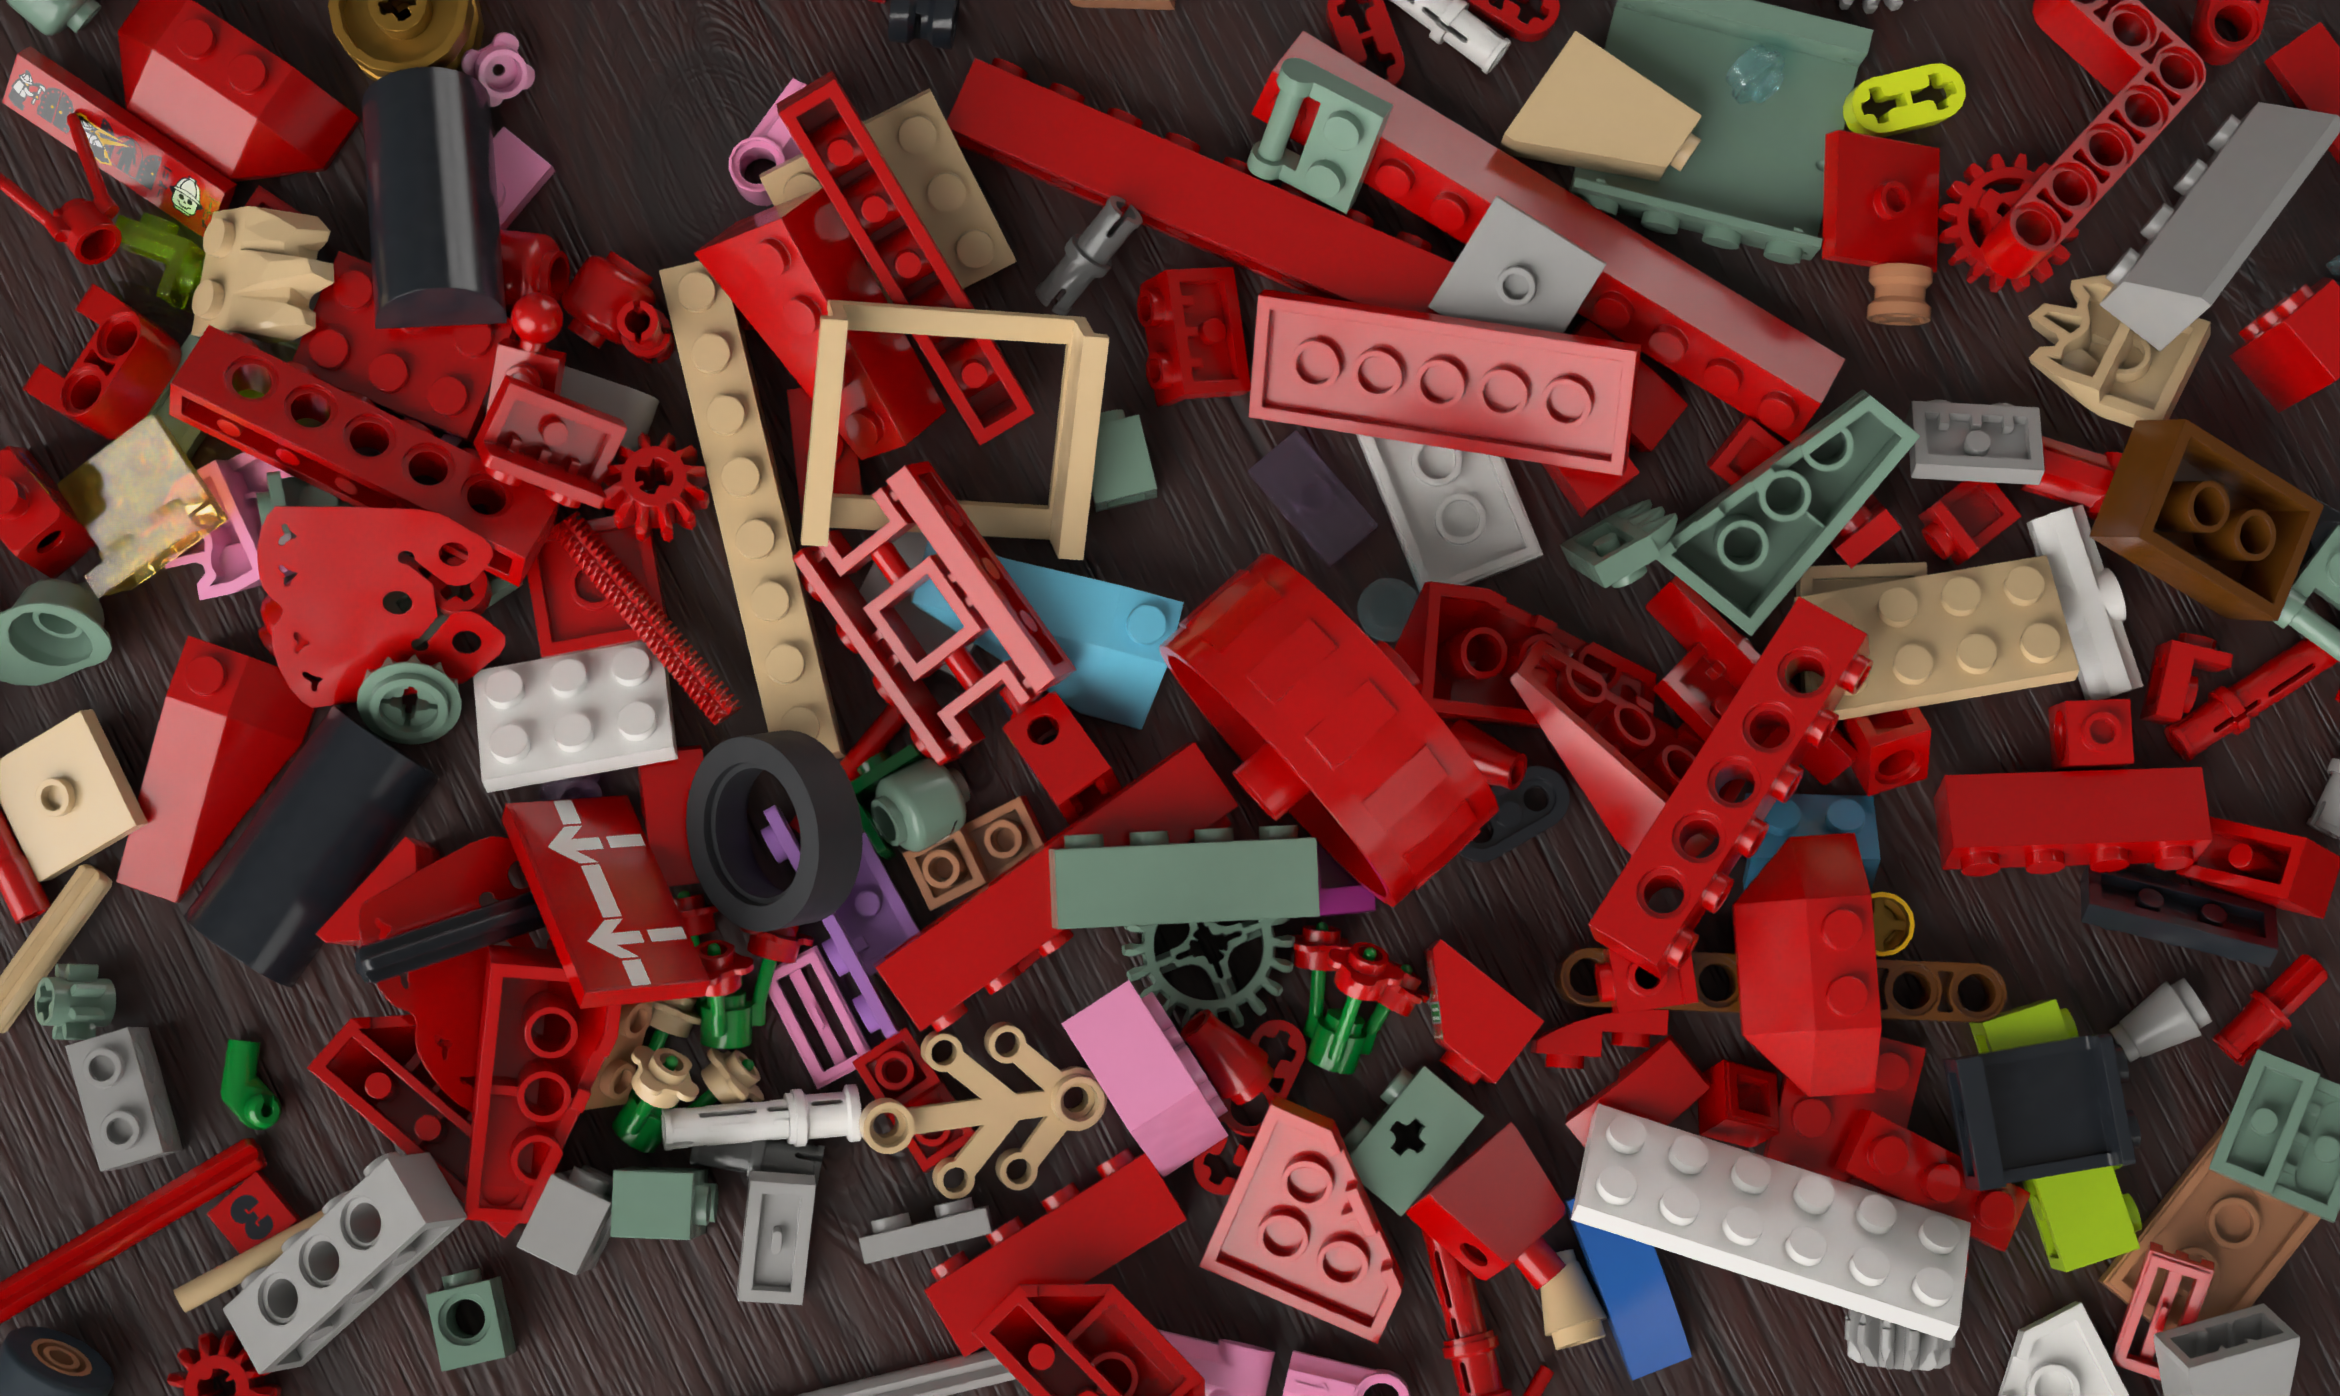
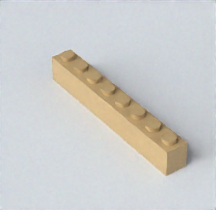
M700 261L659 270L768 732L792 730L805 733L827 747L836 759L843 758L846 754L807 591L799 578L801 570L793 560V555L797 553L749 348L745 332L741 327L737 306Z

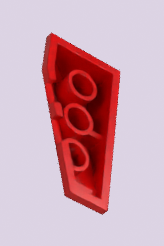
M188 635L165 697L138 797V803L148 824L128 835L116 879L117 883L174 903H180L225 846L226 838L250 808H255L267 791L265 789L287 761H292L303 747L318 707L311 708L297 697L288 686L279 667ZM305 677L312 682V690L317 691L319 681Z
M1538 639L1529 648L1509 680L1616 842L1632 856L1705 741L1685 722L1676 729L1653 716L1654 704L1636 695L1628 702L1607 690V685L1601 674ZM1733 779L1728 781L1720 789L1719 797L1727 802L1734 803L1746 780ZM1707 833L1692 836L1686 842L1684 852L1696 858L1712 844L1715 836Z

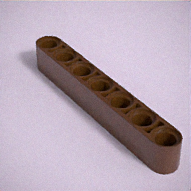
M1608 948L1579 949L1562 957L1556 965L1554 973L1555 988L1562 999L1571 1005L1580 1007L1611 1008V1001H1600L1598 990L1591 996L1580 995L1571 986L1569 978L1571 968L1580 959L1590 960L1595 964L1605 962L1603 950ZM1692 952L1699 1002L1655 1008L1669 1011L1740 1013L1736 954ZM1876 959L1881 1019L1962 1023L1990 1020L1998 1015L2005 1005L2007 997L2005 982L2001 975L1990 966L1978 963ZM1710 964L1721 967L1729 977L1730 985L1728 992L1719 1001L1709 1000L1703 995L1699 987L1700 974ZM1904 972L1914 976L1921 988L1919 1001L1910 1009L1899 1005L1893 995L1894 982ZM1968 975L1977 978L1983 985L1985 992L1983 1003L1975 1011H1969L1963 1007L1957 994L1960 982Z

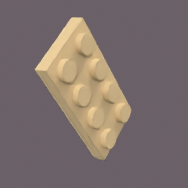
M2047 555L1800 596L1868 634L1870 649L1868 658L1873 660L1872 669L1856 694L1853 695L1848 691L1845 692L1833 711L1839 715L1838 720L2075 681L2080 670ZM1794 597L1793 605L1798 599V597ZM1808 671L1812 689L1815 691L1822 685L1824 679L1819 674Z

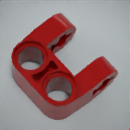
M92 283L75 308V310L100 325L65 378L39 363L22 389L80 426L106 439L120 441L133 435L140 427L172 379L180 364L181 349L179 343L153 321Z

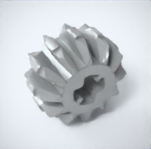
M1849 1309L1848 1315L1845 1316L1844 1339L1847 1340V1356L1858 1363H1865L1867 1366L1884 1367L1887 1370L1902 1369L1906 1371H1930L1933 1368L1941 1369L1950 1364L1952 1348L1955 1347V1335L1951 1341L1851 1309Z

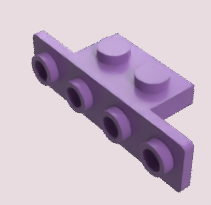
M773 805L763 811L770 825L761 829V834L778 864L789 859L795 872H797L801 846L781 809ZM864 832L862 833V857L855 884L841 907L832 915L822 920L831 936L830 939L822 942V946L837 974L841 977L850 972L862 994L852 999L868 1031L873 1033L881 1028L886 1039H889L900 1033V1028L871 977L878 973L873 964L918 933L919 929L873 844Z

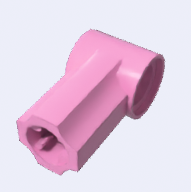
M794 78L786 86L750 137L739 142L733 148L729 157V171L739 193L746 201L755 205L768 206L773 203L763 184H752L744 179L747 166L758 159L771 160L777 166L802 153L780 118L776 105L778 102L807 86V84Z
M1158 1330L1205 1378V1396H1266L1276 1352L1238 1341L1219 1339L1218 1343Z
M1293 1350L1282 1396H1363L1370 1386L1377 1383H1386L1393 1386L1399 1393V1396H1411L1407 1382L1399 1374L1391 1370L1371 1369Z

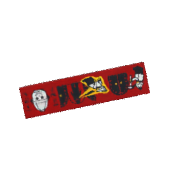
M29 46L17 53L2 103L75 152H77L67 123V116L70 113H76L87 134L100 169L202 237H204L206 228L212 220L213 212L228 210L237 186L236 183L33 47Z

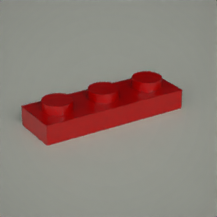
M1860 1109L1834 1167L1895 1199L1970 1222L1971 1238L2003 1252L2008 1247L2031 1195L2030 1192L2012 1183H2007L2006 1187L1983 1191L1967 1189L1960 1156L1873 1111Z

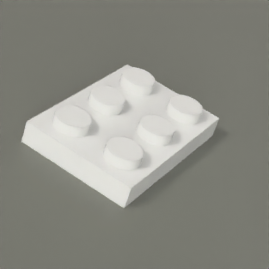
M640 641L481 669L473 676L481 781L487 793L678 759L667 667L663 666L646 643Z

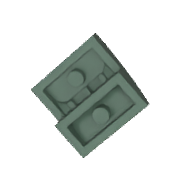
M2257 1049L2209 1170L2297 1209L2334 1223L2340 1210V1084L2320 1077V1074Z

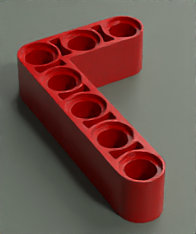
M2035 0L2033 2L2032 13L2042 31L2109 90L2114 97L1987 234L1983 241L1985 260L1991 269L2002 277L2017 279L2023 278L2032 272L2065 239L2199 92L2206 81V68L2200 56L2139 0Z

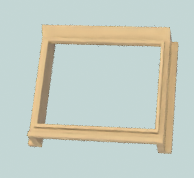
M828 300V316H820L801 545L828 546L829 528L879 530L890 522L872 495L832 493L847 330L1066 344L1048 505L957 500V502L982 536L1050 540L1058 559L1083 560L1109 336L1107 334L1094 333L1087 319L1078 316ZM917 524L907 531L922 533Z

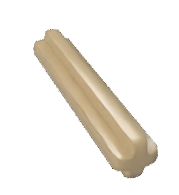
M83 864L78 867L1 974L0 1033H5L9 1030L35 994L40 980L48 976L112 887V880L98 868L89 864Z

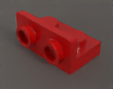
M1234 267L1166 269L1140 284L1137 313L1139 321L1146 331L1149 352L1146 362V376L1149 385L1154 389L1155 401L1158 407L1171 406L1184 399L1241 396L1251 391Z

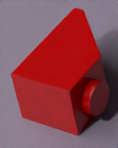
M2209 816L2213 840L2197 862H2194L2189 867L2176 870V874L2181 877L2251 901L2324 919L2340 870V856L2306 837Z

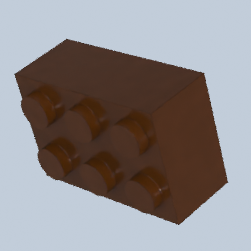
M2187 419L2138 420L2134 424L2089 537L2226 619L2278 621L2324 505Z

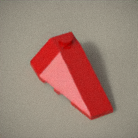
M1433 581L1425 582L1394 649L1417 675L1423 685V689L1419 693L1442 720L1457 721L1465 719L1470 723L1542 729L1509 680L1529 648L1538 639L1601 674L1607 685V690L1628 702L1636 695L1652 704L1655 701V692L1652 689L1656 686V673L1595 642L1587 643L1556 627L1557 623L1542 615H1532L1506 602V597L1487 588Z
M504 945L488 946L464 1212L467 1215L465 1220L528 1223L551 1174H554L562 1158L563 1148L579 1114L583 1113L598 1073L606 1057L609 1058L618 1038L621 1005L580 1009L557 952L554 949Z

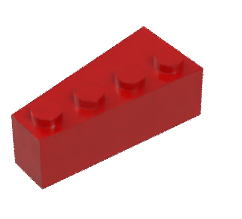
M823 187L737 221L694 252L695 256L812 400L820 316H828V300L888 304L849 230ZM847 330L838 432L860 460L906 446L947 411L910 342L903 333Z

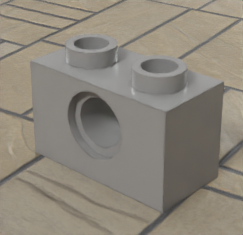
M583 1165L582 1169L574 1167L573 1170L551 1174L516 1247L573 1275H578L595 1268L610 1238L613 1177L588 1165Z

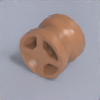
M1907 263L1878 264L1869 268L1868 281L1874 287V300L1867 306L1866 319L1868 321L1895 326L1922 325L1931 321V307L1925 302L1926 289L1933 283V270L1931 268Z

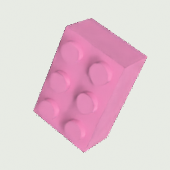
M1128 980L1061 1023L1125 1126L1163 1178L1229 1136L1218 1120V1117L1228 1112L1227 1108L1153 992L1140 998Z

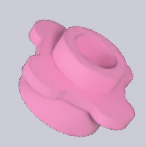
M507 32L496 34L493 42L479 51L474 49L466 51L461 59L462 70L481 82L487 89L491 107L498 106L502 103L503 99L512 98L522 90L530 88L535 80L534 69L529 64H526L518 53L519 42L517 38ZM496 64L503 65L504 70L500 75L493 73V67Z

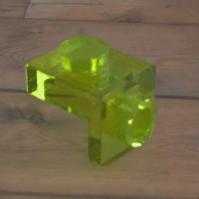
M143 213L139 222L118 215L115 225L121 231L122 240L120 246L128 252L167 265L156 295L168 305L183 310L188 298H193L194 292L201 282L203 260L206 253L191 240L178 236L177 233L180 227L166 219L149 213Z

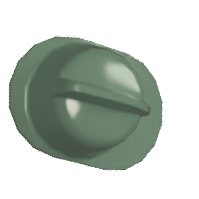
M58 579L39 580L24 590L12 608L1 612L0 681L14 685L38 686L54 682L81 669L107 660L113 646L109 633L104 629L105 618L102 605L99 602V585L92 580L78 584Z

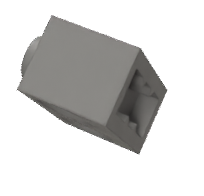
M126 1027L65 1046L100 1172L127 1168L183 1150L149 1027Z

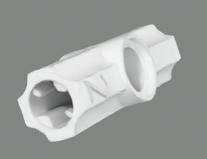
M2083 505L2056 511L2026 523L2036 556L2047 555L2080 670L2077 676L2085 700H2103L2143 687L2141 674L2137 668L2133 651L2123 626V622L2126 620V606L2123 593L2114 573L2109 568L2103 567L2095 540L2089 537L2091 528Z

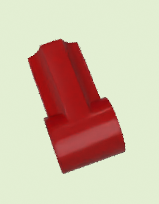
M2042 436L2045 471L2039 485L2022 484L2021 490L2074 507L2083 505L2084 510H2086V516L2095 521L2123 453L2105 452L2102 455Z

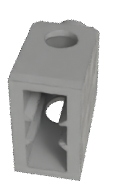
M2264 1303L2155 1333L2154 1345L2164 1396H2290L2300 1347V1336Z

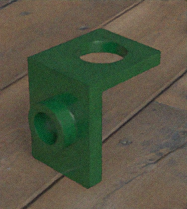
M914 743L894 755L890 750H885L872 756L858 767L857 771L860 776L851 781L860 810L862 828L877 853L888 861L897 855L892 846L879 833L872 814L865 803L875 797L877 784L882 778L921 758H926Z

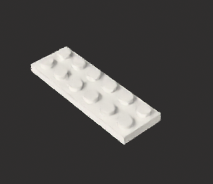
M1598 1103L1590 1122L1571 1220L1948 1341L1952 1340L1960 1327L1971 1228L1970 1222Z

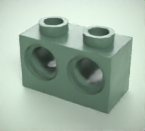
M630 1166L613 1170L610 1237L691 1240L706 1233V1226H708L709 1222H716L718 1184L708 1183L709 1169Z

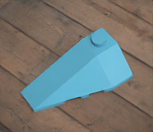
M929 541L926 543L922 561L930 555L937 554ZM996 556L1077 669L1059 684L1048 688L1047 691H1056L1065 705L1079 714L1141 730L1167 668L1160 653V645L1177 630L1184 602L1122 585ZM931 578L914 591L911 601L913 605L956 633L964 627ZM991 629L973 642L974 645L980 646L1003 662L1012 659Z

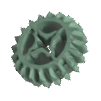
M1290 918L1247 920L1231 926H1222L1215 922H1202L1204 928H1208L1212 936L1223 934L1226 937L1236 932L1241 934L1240 937L1227 941L1226 951L1219 950L1224 956L1218 962L1223 978L1217 977L1213 964H1209L1205 956L1194 958L1191 955L1181 960L1176 959L1177 955L1190 950V941L1198 942L1193 936L1199 930L1197 923H1189V935L1184 943L1157 956L1154 953V939L1159 924L1124 926V929L1129 932L1142 934L1141 944L1129 943L1122 946L1123 956L1133 957L1142 955L1144 963L1143 966L1127 971L1128 980L1131 982L1138 981L1148 975L1153 985L1143 990L1139 995L1140 998L1151 992L1156 997L1160 992L1168 999L1162 1006L1168 1017L1172 1015L1176 1005L1186 1009L1182 1019V1028L1196 1015V1012L1199 1013L1205 1009H1209L1217 1018V1013L1228 1011L1232 1025L1235 1028H1239L1244 1025V1019L1238 1006L1247 1002L1252 1011L1260 1016L1266 1012V1007L1255 994L1262 987L1271 995L1277 997L1283 992V987L1268 977L1272 969L1282 973H1290L1293 969L1292 962L1286 959L1275 958L1276 948L1293 947L1295 937L1291 935L1275 937L1273 926L1286 923ZM1261 936L1262 956L1258 969L1250 982L1237 992L1229 972V954L1238 945ZM1189 965L1200 967L1210 977L1218 1000H1200L1186 996L1171 986L1162 974Z

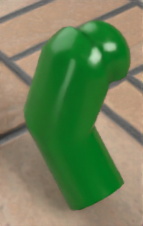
M228 1039L220 1091L223 1102L244 1125L251 1129L263 1130L275 1125L282 1114V1105L276 1095L256 1075L261 1043Z

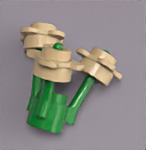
M696 997L653 1001L650 1026L656 1028L648 1047L637 1046L631 1054V1059L638 1065V1068L631 1080L632 1089L629 1093L628 1101L626 1104H623V1108L612 1122V1128L622 1141L641 1152L654 1153L663 1141L661 1128L662 1109L677 1108L679 1100L685 1102L693 1101L699 1093L698 1086L692 1082L690 1077L691 1061L685 1055L675 1050L663 1048L669 1034L687 1038L693 1024L700 1025L702 1019L698 1015L699 1013L696 1012ZM710 1048L707 1051V1056L711 1063L701 1071L702 1078L709 1089L687 1108L713 1105L718 1100L722 1104L743 1103L748 1098L754 1102H762L764 1095L756 1085L761 1077L753 1061L738 1050L732 1053L730 1051L721 1053L716 1048Z

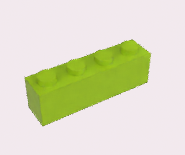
M2056 999L2039 1000L1999 1013L1987 1021L1969 1023L1979 1053L2079 1037L2070 1012L2067 1008L2059 1009ZM2108 1166L2022 1181L2024 1189L2031 1193L2028 1200L2052 1269L2069 1272L2140 1249L2135 1232L2142 1229L2137 1206L2129 1193L2122 1195L2114 1170L2119 1169L2121 1166Z

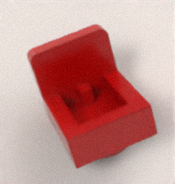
M1962 481L1918 515L1926 526L1921 532L1927 544L1940 558L1946 560L1948 557H1951L1956 565L1968 560L1980 548L2022 517L1996 483Z

